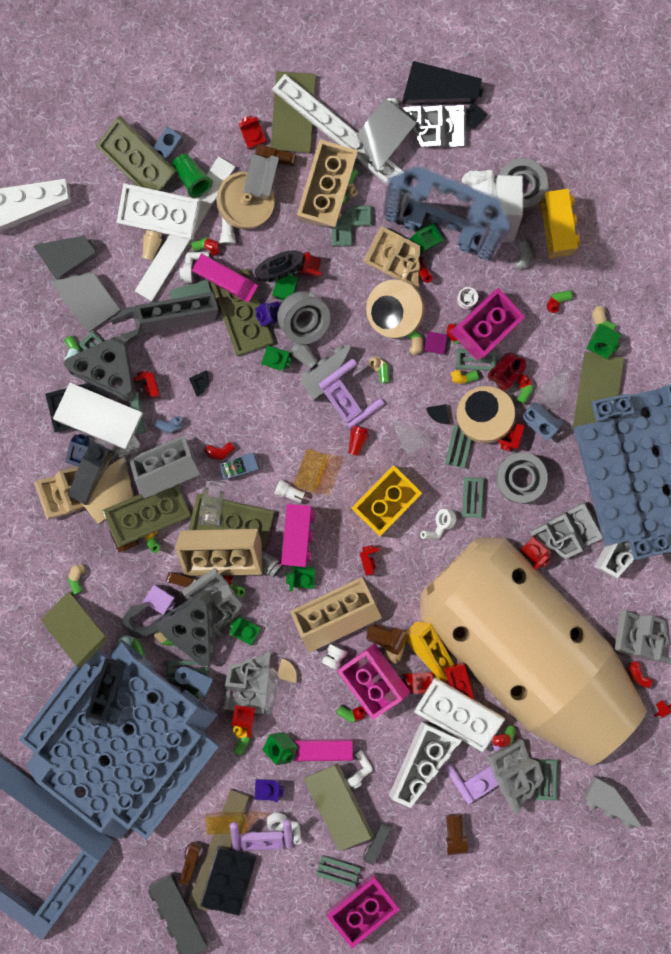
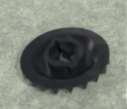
M290 250L276 254L261 262L256 267L254 274L258 281L262 282L284 279L302 267L304 263L303 253L297 250Z

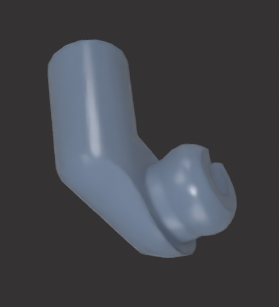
M175 416L174 419L168 422L157 418L153 427L172 434L180 430L184 423L180 416Z

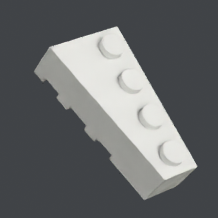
M498 175L494 197L499 199L510 224V229L503 242H514L523 215L522 176Z
M66 179L0 188V232L70 204V189Z
M629 541L604 547L594 567L611 577L618 578L634 561Z
M421 721L389 793L390 798L411 808L426 789L427 784L436 776L440 767L448 760L456 746L458 747L462 740Z

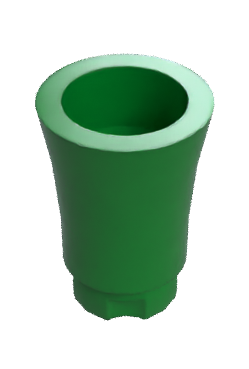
M184 153L174 159L173 166L177 170L176 173L182 180L191 198H199L211 189L213 180L204 173L193 158Z

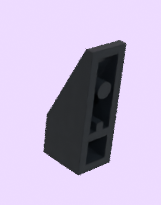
M92 440L82 457L68 496L86 505L115 452Z
M105 658L84 715L86 722L107 727L125 668L124 663Z

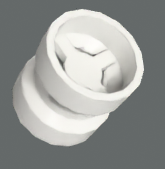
M471 287L463 288L457 297V302L463 309L473 308L478 301V293Z
M330 644L327 649L328 653L321 662L338 670L342 666V659L346 657L348 652Z

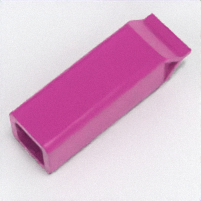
M202 253L192 269V272L248 303L258 287L251 280Z
M352 739L292 740L298 746L292 761H353Z

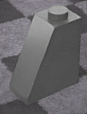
M85 236L40 243L33 246L57 280L66 278L98 256L95 251L98 247L92 239L87 240Z

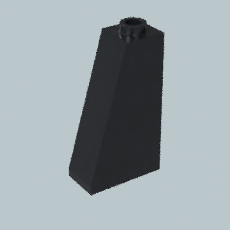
M413 61L402 104L476 103L477 98L482 97L484 86L481 85V78Z

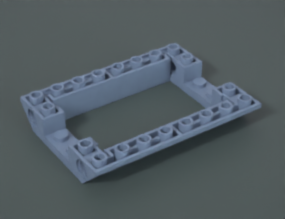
M419 166L389 177L387 181L383 216H386L385 219L395 224L397 221L401 222L406 229L415 231V229L420 230L425 216H428V220L433 223L439 224L443 222L447 224V228L453 231L462 230L456 244L460 246L459 249L466 253L475 252L479 258L489 261V258L494 259L510 229V224L498 198ZM416 179L417 184L413 186L414 180ZM436 187V191L444 195L451 193L457 196L456 199L464 203L470 201L473 204L467 216L469 220H466L422 201L427 202L432 188ZM406 208L411 212L409 216H403ZM493 210L490 215V218H488L486 216V211ZM480 237L481 239L477 246L474 243V239Z
M0 757V789L83 849L39 910L32 907L0 883V910L43 940L113 844L114 840L108 835L97 831L52 794Z

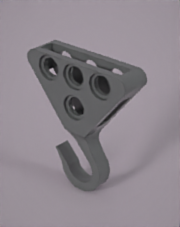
M134 307L123 309L118 315L110 319L111 323L116 324L133 316ZM137 329L113 337L66 358L64 365L72 376L121 399L132 401L136 395L128 346L146 333L138 334ZM110 358H115L112 362H107ZM83 367H88L85 371H80ZM105 374L104 378L97 379L100 375ZM122 382L120 387H114L117 383Z
M207 590L200 592L146 627L138 626L133 621L132 616L145 609L149 602L133 605L128 609L123 618V623L130 634L137 637H146L152 633L161 632L166 639L201 666H207L215 653L213 597L211 592Z

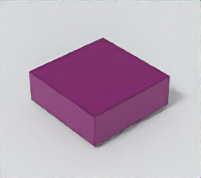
M428 331L424 352L444 355L447 335Z

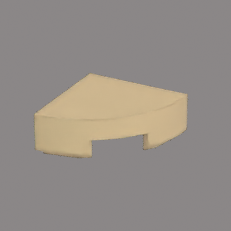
M282 658L277 678L296 683L297 674L294 666L288 660Z

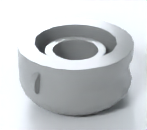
M518 158L510 161L502 168L499 174L522 176L529 180L531 189L523 194V211L536 207L542 201L544 192H547V187L550 186L542 166L527 158Z
M299 291L291 294L282 302L278 310L277 319L279 327L291 342L310 344L321 338L327 331L330 324V311L314 292ZM308 311L305 318L296 321L301 312Z
M512 452V455L501 462L496 473L497 489L506 499L515 503H527L530 501L535 503L536 499L544 492L548 481L547 470L543 462L538 457L529 453ZM520 468L527 470L531 477L530 483L524 488L517 487L512 480L514 471Z

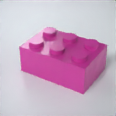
M496 288L450 332L478 361L485 357L525 316L499 288Z
M286 505L281 565L306 567L307 563H311L312 551H308V543L313 541V531L310 530V523H314L315 510H311V506Z
M375 643L337 670L372 720L398 704L410 693Z
M373 873L327 910L326 917L349 946L353 948L398 912L400 908L396 900Z

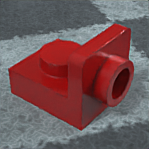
M248 116L241 120L239 128L248 150L257 145L267 143L257 116Z
M148 370L138 372L137 377H133L135 383L147 381L144 384L147 395H151L153 399L161 397L153 372L149 373Z
M516 424L514 428L512 427L507 437L510 439V442L500 439L497 441V444L501 445L500 449L512 452V449L517 450L525 426Z
M535 535L520 550L535 564L533 566L535 570L540 566L544 568L551 560L549 556L552 550Z
M372 544L362 547L363 552H359L366 576L374 574L373 569H376L374 558H369L368 554L380 551L379 547L374 548Z
M433 672L403 673L402 681L409 689V694L425 693L434 679Z

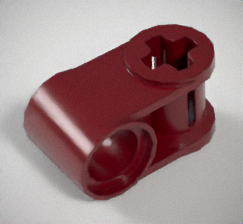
M512 352L506 353L497 365L489 371L488 379L494 381L500 390H508L521 373L525 371L527 366L525 359Z

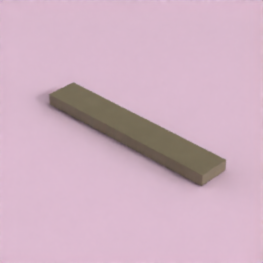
M230 789L189 898V905L207 911V908L201 907L199 903L216 848L220 846L230 849L232 844L230 824L236 822L239 826L249 795Z

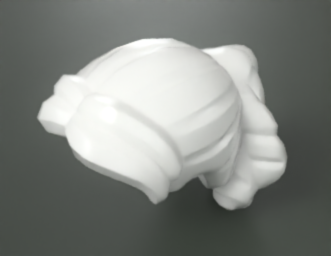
M471 170L464 174L462 178L463 184H467L469 187L491 196L495 195L496 182L492 170Z

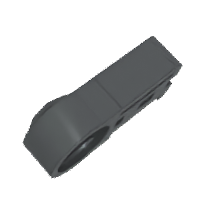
M382 822L380 823L371 844L364 850L363 857L365 862L374 865L391 829L390 826Z

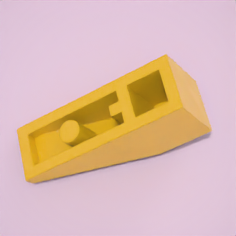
M416 621L405 632L409 636L407 642L436 677L446 683L448 678L445 667L454 665L433 625Z

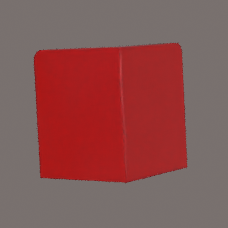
M304 252V263L301 268L297 269V274L313 278L320 277L322 272L319 271L322 258L312 256L310 252Z
M235 705L232 726L248 728V738H251L255 708Z

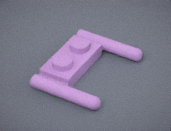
M351 359L318 383L350 429L353 428V425L359 424L384 405V400L379 398L362 411L339 379L357 365L355 359Z
M491 740L490 743L495 751L503 748L499 746H494ZM451 764L445 766L446 772L467 804L472 803L498 786L490 765L464 783Z
M288 819L283 821L284 834H282V831L271 830L258 833L251 831L241 833V836H239L238 824L232 822L230 824L233 850L239 851L241 848H243V851L283 849V846L290 849L293 847L291 821Z

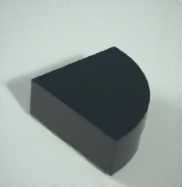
M474 102L469 106L467 116L468 123L473 131L487 117V114Z
M207 370L189 378L197 397L208 386L209 375Z
M446 404L426 408L428 415L435 422L449 424Z

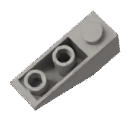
M343 345L339 346L333 351L335 355L329 359L327 357L323 358L317 363L318 367L313 371L308 369L301 375L302 379H300V382L314 401L325 394L318 383L343 366L351 350L349 345L346 347Z
M593 776L583 795V798L587 801L585 804L595 810L597 807L605 810L603 814L612 819H615V817L622 819L621 823L631 829L633 826L640 828L641 824L612 785Z

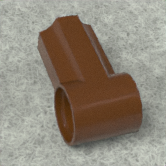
M374 624L368 628L366 638L369 642L383 646L390 653L399 655L409 636L399 628L391 630Z
M463 814L446 815L447 854H468Z

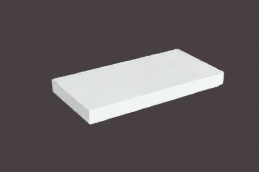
M124 183L116 223L194 239L201 200Z
M69 383L53 419L127 450L143 413Z
M434 677L414 709L416 714L483 753L505 720L503 716Z

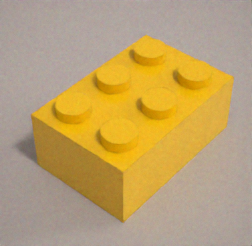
M569 189L544 192L540 203L549 258L573 255L578 246H580L579 233L576 234L575 232L577 217L576 214L572 213L571 207L574 206L573 194H569Z
M393 465L351 509L380 537L422 492Z

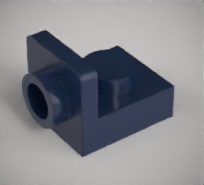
M75 434L69 443L65 463L79 467L82 457L93 439L83 434Z

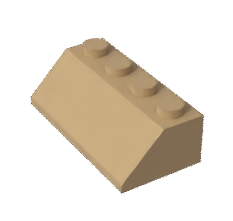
M322 139L319 140L298 209L297 220L316 226L336 227L358 150Z
M258 529L180 531L175 549L185 576H203L213 568H216L221 575H262V542Z
M363 577L290 611L309 653L382 618Z

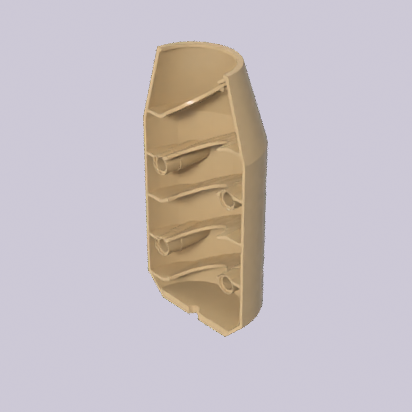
M505 537L475 538L420 593V622L432 624L445 648L460 663L464 662L466 669L532 734L592 766L615 751L644 719L647 709L613 646L538 570L533 568V565ZM514 570H518L521 573V578L516 582L512 579ZM456 627L464 629V634L460 638H456L453 634ZM572 628H576L577 636L571 639L570 631ZM519 685V694L512 695L510 692L511 689L514 686Z

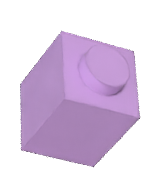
M153 585L143 602H149L148 606L164 615L166 612L173 610L176 602H174L176 597L159 586Z

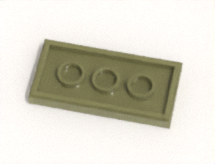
M276 71L275 85L286 74L314 97L316 74ZM275 93L271 148L292 153L310 154L312 123Z
M117 116L96 144V147L136 186L162 191L177 172L121 116Z
M248 268L236 272L252 281ZM211 283L237 357L274 344L269 327H261L260 322L256 318L255 308L261 305L256 291L248 303Z
M584 352L572 431H574L573 428L576 426L596 422L591 404L592 401L619 395L624 358L609 356L608 359H605L595 353Z
M178 484L173 488L158 492L154 496L144 498L140 494L102 510L118 548L192 516Z
M197 494L189 530L258 529L262 549L267 550L275 511Z
M69 591L41 619V622L69 658L80 669L109 639Z
M338 763L303 778L339 851L374 837Z

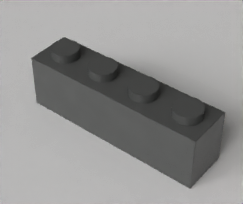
M210 292L135 305L133 318L137 333L142 334L215 321L218 307L214 293Z
M173 873L152 882L149 886L150 890H148L149 896L153 902L156 900L159 906L157 909L158 914L162 920H166L168 924L166 927L171 938H175L178 953L199 954L208 949L209 943Z

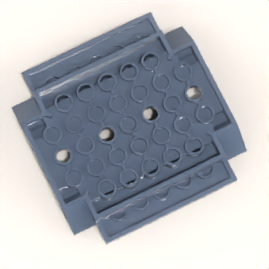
M671 384L633 395L628 393L592 401L591 404L596 422L576 426L573 429L605 547L629 541L633 560L671 552ZM642 408H646L648 410V418L642 416ZM653 446L659 449L660 454L658 457L652 454ZM664 485L670 489L669 496H666L662 491Z
M122 639L110 653L109 657L98 650L81 669L75 665L19 738V741L34 752L26 766L36 783L97 831L122 839L131 828L147 840L219 748L220 744L203 732L206 731L218 714L187 690L182 693L151 669L154 664ZM108 658L124 663L125 668L115 704L105 728L86 722L84 715L104 660ZM150 692H155L158 695L159 699L157 702L149 700L148 694ZM124 725H133L134 733H127L124 730ZM101 755H106L110 758L109 765L101 763ZM78 786L86 789L85 796H80L77 793L76 788Z

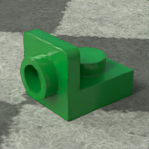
M434 223L416 232L409 239L420 245V256L425 251L444 241Z
M267 345L261 365L284 372L285 368L289 369L292 357H289V351H283Z
M291 566V572L286 574V584L290 585L289 591L293 592L294 587L314 589L315 567Z
M239 616L237 620L235 618L232 620L228 629L231 630L229 635L251 646L261 628Z

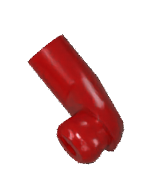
M419 256V275L425 283H429L433 280V276L423 264L425 262L424 258Z
M230 442L222 448L208 445L205 448V453L210 459L223 460L235 450V447Z
M633 661L628 668L631 680L649 689L653 680L643 676L641 664Z

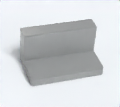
M253 154L243 193L267 199L270 196L279 158L272 155L269 158Z

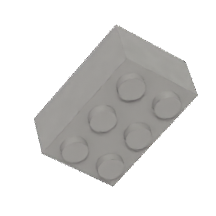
M184 435L129 459L135 482L144 498L154 496L158 492L173 488L181 482L191 480L195 476L200 475L194 455Z

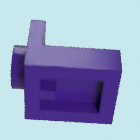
M279 301L269 304L262 303L255 308L256 318L260 322L261 327L278 323Z
M256 779L255 800L279 802V797L283 798L284 785H280V780Z

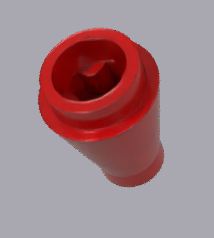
M353 425V429H350L349 454L360 455L369 437V429Z

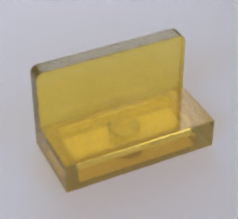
M306 449L294 486L316 494L329 455Z
M247 811L206 813L205 815L207 835L231 834L230 824L232 822L238 824L239 833H247Z

